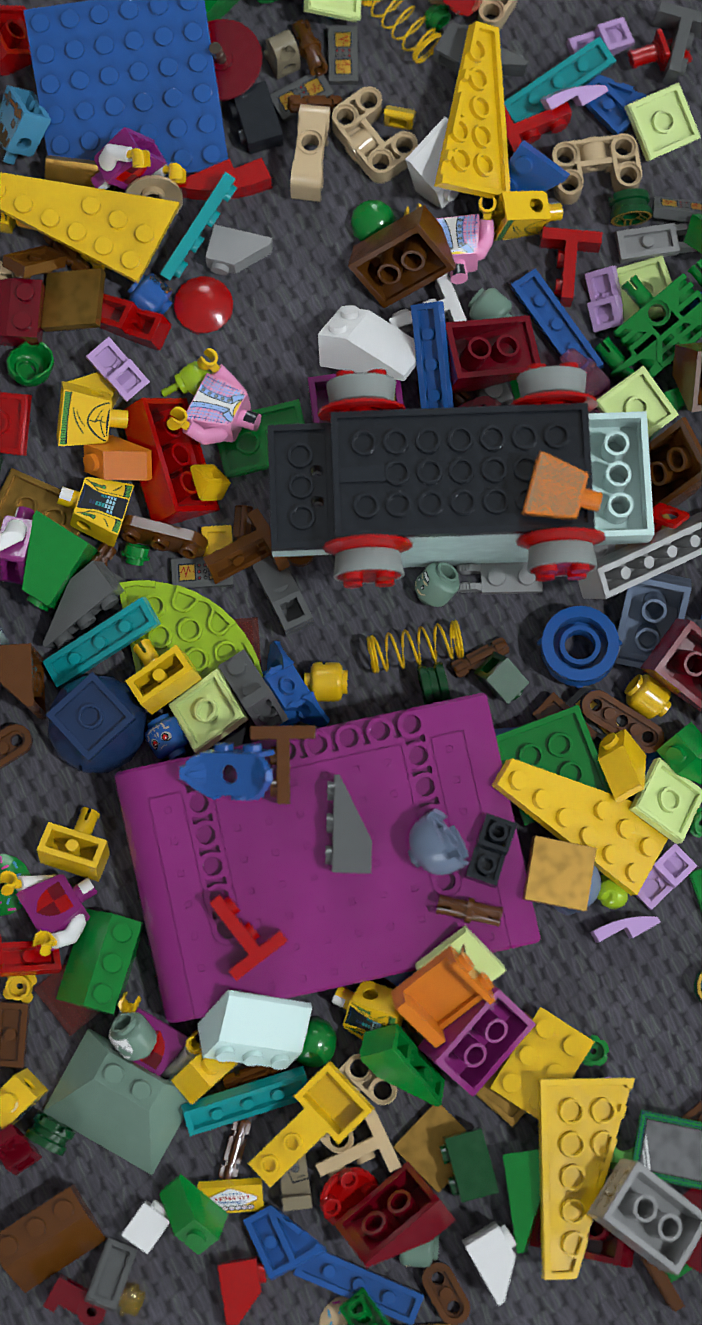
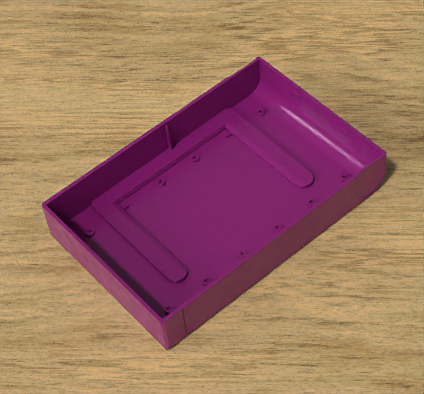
M484 693L316 729L315 740H290V804H277V798H271V784L265 792V797H261L259 800H231L229 795L213 800L180 779L179 766L185 764L193 756L117 772L114 776L165 1020L170 1023L204 1017L228 990L287 999L417 970L415 963L463 926H466L492 953L535 944L541 939L533 902L522 900L526 870L516 829L495 888L464 878L468 865L447 875H434L425 871L421 866L419 868L416 867L408 855V851L411 850L409 834L413 825L419 818L433 809L443 812L447 816L443 820L449 828L454 825L460 833L469 855L463 860L470 862L486 813L515 822L510 800L491 786L502 768V762L487 695ZM277 740L253 742L262 744V749H270V746H277ZM242 745L234 747L238 749H243ZM270 756L263 757L272 769V778H277V765H270ZM226 765L223 769V778L226 782L232 784L237 779V771L231 765ZM334 775L341 776L372 840L371 873H335L331 871L332 865H325L326 846H332V833H326L327 813H333V800H327L328 781H334ZM219 894L224 899L230 896L241 910L237 916L244 925L249 921L261 937L257 939L259 944L263 943L279 929L288 938V942L238 981H235L228 970L248 953L209 904ZM440 894L468 900L469 897L475 898V902L503 907L500 927L471 921L470 924L464 923V919L436 914Z

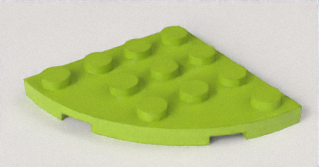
M139 580L119 583L125 590L120 594L122 609L141 597H146L161 623L130 644L136 673L145 666L137 654L134 653L133 647L138 643L146 652L140 641L150 639L160 656L177 645L188 656L202 679L215 669L220 670L218 665L243 649L263 677L259 660L245 633L232 617L210 599L185 587L163 582Z

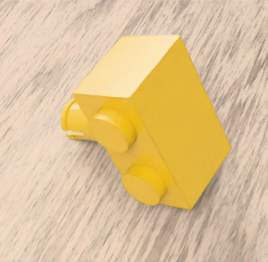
M143 639L140 642L146 652L138 643L133 647V651L145 667L125 681L139 703L153 715L202 680V677L188 656L177 645L160 656L150 639Z
M82 807L74 830L48 822L37 847L40 863L99 882L110 855L107 840L91 836L100 814L94 809H91L90 813H88L89 808Z

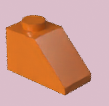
M109 435L108 442L84 445V472L103 480L148 481L152 479L151 450L114 435Z

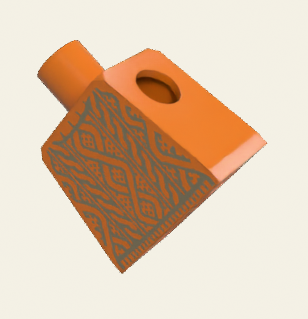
M540 452L536 458L521 514L574 520L578 516L580 507L598 512L603 493L585 488L589 476L587 472L547 453Z

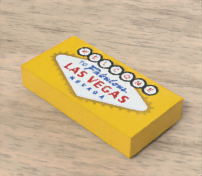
M261 1177L198 1182V1189L227 1213L261 1211L264 1209Z

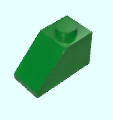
M690 722L656 751L677 775L702 785V733Z
M182 1174L160 1191L159 1195L174 1235L192 1251L200 1255L219 1240L228 1213Z

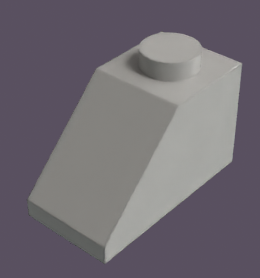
M214 224L205 257L207 267L211 268L213 273L219 275H228V272L236 274L271 254L273 250L272 238Z

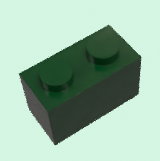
M476 1127L442 1137L444 1145L439 1146L443 1164H450L453 1176L448 1177V1183L453 1197L458 1195L459 1200L463 1203L499 1193L482 1128Z

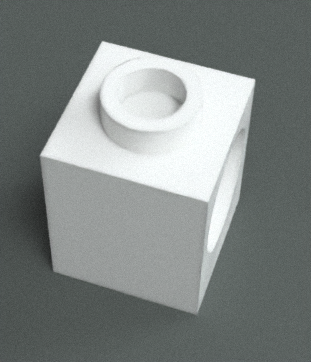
M155 1199L152 1203L146 1200L122 1233L124 1238L146 1254L151 1251L170 1223L163 1204Z

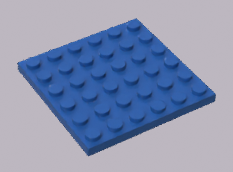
M87 0L24 10L39 105L44 107L51 118L50 124L44 133L48 155L94 161L95 155L118 132L127 127L153 139L167 165L178 163L186 170V174L202 171L229 159L214 59L209 50L211 39L205 0Z

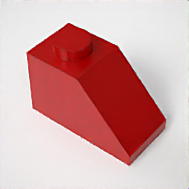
M257 1256L219 1262L218 1264L227 1325H239L261 1293V1283L267 1282L266 1270L263 1263L258 1264Z

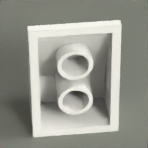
M353 305L341 306L318 333L319 362L322 367L351 370L355 373H367L372 369H384L387 371L388 376L395 380L405 381L417 365L414 338L370 310L358 309V307Z

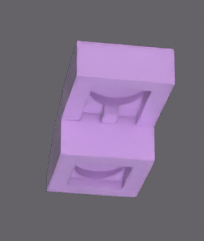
M624 17L598 24L595 31L569 38L566 45L570 54L573 55L600 36L612 55H616L633 46L635 41Z
M605 85L569 87L541 98L540 101L545 110H552L571 98L576 106H583L608 92V89Z
M616 266L586 273L585 278L591 300L587 305L593 331L599 332L622 325L623 305Z
M110 337L105 339L85 357L126 402L150 382Z
M675 843L656 860L638 895L635 896L649 910H652L697 865Z
M651 916L626 918L601 926L590 933L596 943L622 929L625 930L627 936L631 939L659 924L660 921L658 917Z

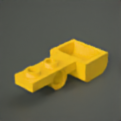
M331 1061L294 1095L304 1109L248 1163L269 1187L281 1178L326 1133L339 1144L375 1109Z

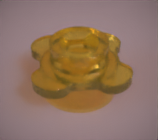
M139 1284L132 1285L130 1289H124L118 1306L122 1307L120 1316L123 1317L129 1314L136 1317L146 1296V1292L139 1290Z

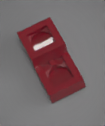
M12 1123L0 1130V1160L6 1170L17 1176L43 1158L32 1142Z

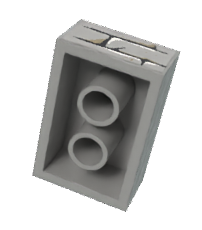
M620 1159L587 1212L590 1217L660 1271L675 1275L680 1273L702 1236V1211L638 1161Z

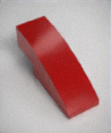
M262 157L235 169L231 160L227 159L186 177L184 184L177 185L182 192V198L208 200L224 173L227 172L236 178L233 185L238 188L231 199H237L272 189V179Z
M103 294L101 329L137 344L161 351L172 326L163 314L142 310L132 301Z

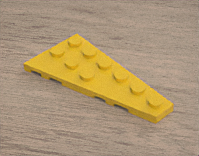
M475 21L468 26L434 187L490 199L494 197L496 200L502 192L510 191L499 27Z
M0 172V212L137 284L180 207V202Z
M515 759L506 760L491 785L559 840L597 848L594 865L630 896L638 895L668 840L666 836L629 810L633 801L625 799L618 803L614 799L613 794Z
M635 1078L538 1079L542 1278L544 1280L577 1279L593 1219L587 1212L605 1184L617 1143V1133L626 1112V1102L630 1089L633 1088Z

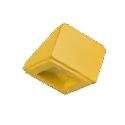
M387 105L384 110L383 124L388 127L411 130L416 111Z
M214 464L192 465L190 470L199 499L201 501L222 500L231 484L226 476Z

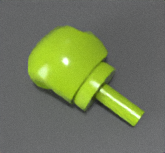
M194 361L174 375L176 383L161 390V393L166 397L181 389L183 394L190 392L192 395H195L206 373H211L209 370L200 369L197 361Z
M601 875V889L597 898L607 908L618 909L623 907L628 901V893L608 877Z

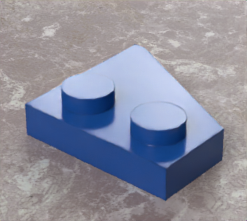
M599 74L587 85H605L608 92L584 106L612 135L624 133L632 126L624 106L648 95L634 91L633 86L625 83H616L613 79Z
M525 140L520 143L509 160L510 191H547L564 182L570 176L567 171Z
M273 1205L243 1220L270 1280L284 1275L327 1251L322 1243Z

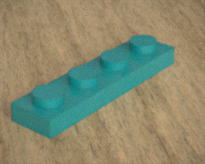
M599 36L504 101L513 123L546 111L540 101L541 98L562 89L583 86L615 64L616 59L602 38Z
M227 172L224 173L160 274L168 280H171L173 276L178 279L188 265L184 259L190 250L196 253L205 239L201 236L202 231L206 225L210 228L213 227L221 214L217 211V208L222 200L228 203L238 188L233 185L236 178Z
M141 597L42 662L56 687L62 688L161 623L147 598Z
M303 1066L200 1098L192 1105L190 1102L181 1104L189 1135L193 1136L240 1121L241 1119L299 1102L294 1095L308 1083Z

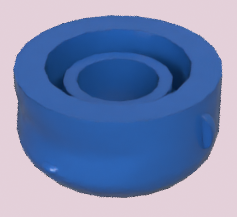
M573 606L559 611L547 623L542 638L537 641V645L541 646L543 663L549 673L559 682L575 686L576 688L590 686L606 677L614 666L619 646L623 645L612 621L601 611L587 606ZM575 635L584 636L593 643L594 652L586 659H575L565 649L567 639Z

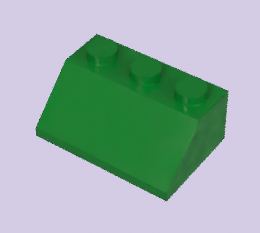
M86 909L90 918L86 922L77 942L73 944L56 1000L117 1018L119 1011L118 1002L125 992L145 926L143 922L113 913Z

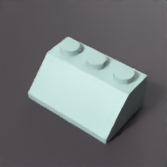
M228 990L197 1024L203 1058L216 1059L219 1062L230 1061L244 1063L247 1066L259 1065L272 1067L275 1070L286 1069L302 1053L312 1005L307 1002Z

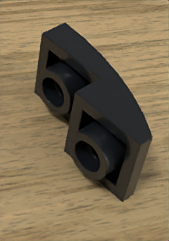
M486 813L464 878L493 888L497 886L517 823Z

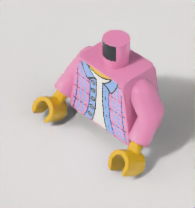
M483 196L479 199V210L483 213L482 219H479V214L436 218L444 230L456 264L455 269L448 273L453 284L465 283L468 280L467 272H475L477 270L478 261L486 257L493 245L494 219H491L497 205L494 197L491 209L483 208ZM420 203L417 204V208L422 206ZM408 206L404 211V216L409 214Z
M207 348L204 354L210 359V362H207L203 357H199L197 364L202 370L210 369L212 374L206 373L187 412L181 407H174L171 410L170 415L173 417L169 418L167 426L171 430L182 428L184 434L202 445L223 441L233 442L237 439L242 427L257 431L261 423V414L250 411L251 405L246 389L222 364H217V352L212 348Z

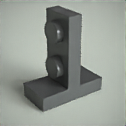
M661 1L654 15L652 26L674 32L670 47V58L662 80L664 84L674 85L678 75L683 77L687 67L688 59L684 58L685 50H690L693 38L702 39V12Z
M244 649L218 665L256 726H279L289 719Z

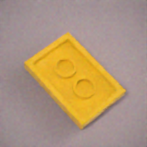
M542 1007L539 1008L532 1020L536 1025L511 1053L490 1089L538 1120V1079H572L595 1042Z

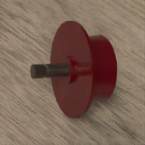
M230 19L212 20L208 22L211 39L209 50L214 59L220 101H225L244 94L255 83L262 67V49L255 34L244 24Z

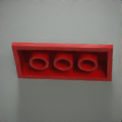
M141 398L124 409L128 410V425L125 432L129 442L151 450L152 479L140 481L151 520L175 524L219 511L218 501H201L199 499L190 470L192 465L206 464L200 443L184 434L182 428L171 430L167 426V421L170 417H173L170 415V412L174 407H181L187 412L189 408L187 398Z

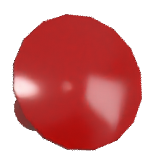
M200 276L190 279L180 287L175 295L174 309L177 319L184 327L194 334H206L217 331L232 317L233 299L231 292L224 283L213 277Z
M359 1167L344 1168L333 1174L325 1183L320 1195V1208L324 1217L334 1225L336 1221L379 1186L376 1178L368 1170Z

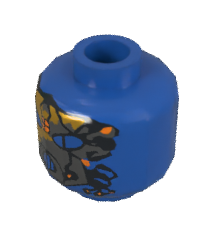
M153 273L146 276L143 274L139 283L134 282L127 291L131 294L129 301L134 302L142 310L164 314L173 303L169 300L172 289Z

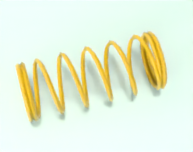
M361 0L362 6H372L371 16L375 18L382 17L381 26L384 29L392 28L391 35L394 40L403 39L402 49L404 51L413 50L412 60L416 64L424 62L430 55L434 54V48L442 36L440 33H435L436 28L428 30L415 47L410 49L404 47L407 36L421 27L425 17H420L416 20L405 36L399 38L394 36L397 24L405 21L413 13L414 5L409 6L399 16L394 25L385 26L383 21L386 14L396 9L403 0H399L391 8L397 1L393 0L386 8L384 14L381 15L373 13L374 5L380 0ZM411 9V11L403 19H401ZM438 38L428 53L418 58L421 51L430 42Z
M455 619L450 623L451 648L440 624H435L433 632L434 651L425 628L420 626L417 632L418 656L409 632L404 629L401 634L402 660L391 633L387 632L385 636V661L376 638L373 635L367 636V647L373 674L379 673L375 645L384 670L386 672L389 670L387 658L388 635L391 638L402 669L405 668L403 651L405 633L411 644L417 665H421V629L426 637L433 661L437 662V626L442 633L450 659L453 660L454 658L452 638L454 639L457 658H463L464 649L458 621Z

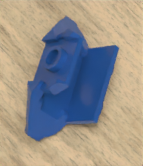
M273 641L270 644L267 670L262 672V678L289 718L279 726H293L301 721L311 726L325 727L328 725L330 718L320 707L314 692H310L293 666L294 662L285 653L280 641Z
M234 743L214 744V749L200 752L199 755L189 758L185 764L179 766L180 779L213 800L228 795L231 800H259L261 797H265V792L272 783V769L263 757L274 755V749H262V744L259 743L243 744V749L234 748ZM226 765L233 766L237 771V779L232 784L226 782L223 778V769Z

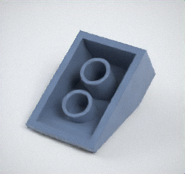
M661 573L625 591L617 630L623 645L619 646L615 663L641 669L643 663L676 618H685L692 588L691 579Z

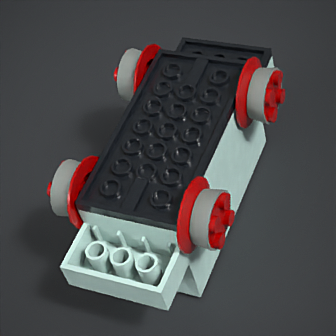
M566 362L559 366L549 367L543 363L528 365L527 371L517 377L521 398L514 400L509 406L406 409L404 404L394 401L396 381L388 376L387 371L384 369H372L367 373L341 370L335 373L336 377L329 380L326 384L330 403L321 407L318 411L319 418L328 423L267 425L272 556L334 555L335 568L333 578L343 582L344 588H360L363 586L362 583H375L377 587H391L395 585L394 580L404 576L403 568L426 567L432 562H446L452 566L528 562L527 571L529 574L535 575L536 581H551L555 579V576H567L568 580H582L587 578L586 573L598 568L594 545L649 543L654 536L647 411L588 413L598 406L596 397L585 393L586 372L580 369L576 362ZM540 452L547 453L587 472L589 476L585 488L603 493L598 512L580 507L578 516L574 520L522 515L521 512L537 455ZM314 474H320L321 476H319V477H314L313 475H314ZM320 504L322 507L316 508L314 505Z

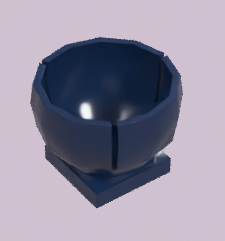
M92 672L88 676L65 685L60 690L50 706L49 712L46 714L49 718L48 737L59 758L78 771L83 770V773H109L130 762L145 740L147 715L144 713L146 710L139 703L130 687L114 677L96 676Z

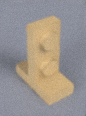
M375 1109L365 1118L372 1136L352 1145L344 1153H335L317 1162L315 1165L320 1176L327 1174L330 1179L333 1174L344 1169L346 1164L354 1160L357 1161L358 1165L376 1157L373 1151L377 1149L380 1150L390 1172L401 1167Z

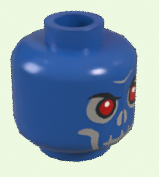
M166 713L147 724L148 730L145 732V740L156 758L175 760L187 753L185 747L189 744V741L175 716L170 717Z

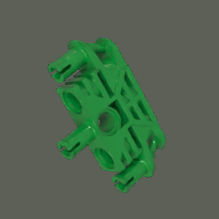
M702 259L696 262L697 264L688 269V273L702 287ZM684 273L655 297L639 280L637 275L630 278L631 284L627 281L621 287L640 310L619 326L612 334L615 338L618 337L620 339L619 343L622 347H627L626 351L631 356L630 358L626 359L609 337L602 341V344L609 352L606 351L601 343L594 348L595 352L601 356L613 371L609 375L610 377L619 376L624 379L635 372L630 367L639 362L642 366L644 365L651 377L654 378L674 361L675 344L696 343L702 338V294L699 290L694 291L693 283L686 281L687 276ZM695 300L699 302V304L696 305L692 310H690L685 316H682L680 314ZM652 307H660L664 311L665 317L660 322H654L649 318L648 311ZM671 315L676 323L660 335L655 329L664 327ZM652 337L654 341L637 355L635 350Z

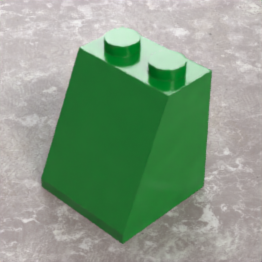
M37 510L32 520L22 590L29 594L26 600L48 612L50 608L57 610L69 580L87 566L92 557L97 553V549Z

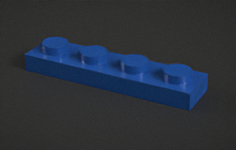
M536 268L511 284V290L563 363H578L579 368L586 372V378L603 367L604 363Z
M443 301L411 305L421 409L454 408Z
M327 1251L296 1267L293 1273L295 1276L348 1299L364 1287L385 1315L408 1325L414 1324L425 1296L424 1293Z

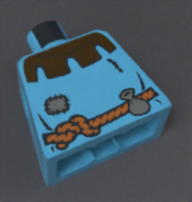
M8 85L5 89L0 106V143L2 145L0 160L5 163L15 164L18 154L28 157L34 155L50 124V116L44 107L39 105V100L32 91Z

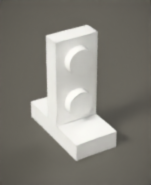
M448 273L436 279L435 287L440 297L439 301L444 303L445 319L448 318L449 322L467 321ZM430 299L423 303L436 302L437 300ZM409 309L400 310L389 319L390 324L404 333L413 331L412 313Z

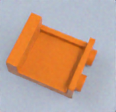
M451 945L391 991L395 1009L435 1048L446 1041L443 1029L482 999L490 1005L495 1002L492 992L494 984L484 972L479 974L474 969L475 966L471 959L464 952L459 954Z

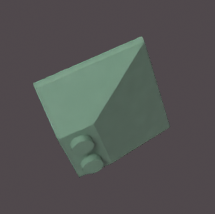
M88 1029L43 1112L153 1175L184 1119L181 1104L188 1103L189 1101L171 1082L174 1078L173 1076H170L166 1081L139 1064L124 1059L118 1052L113 1050L114 1046L110 1040Z

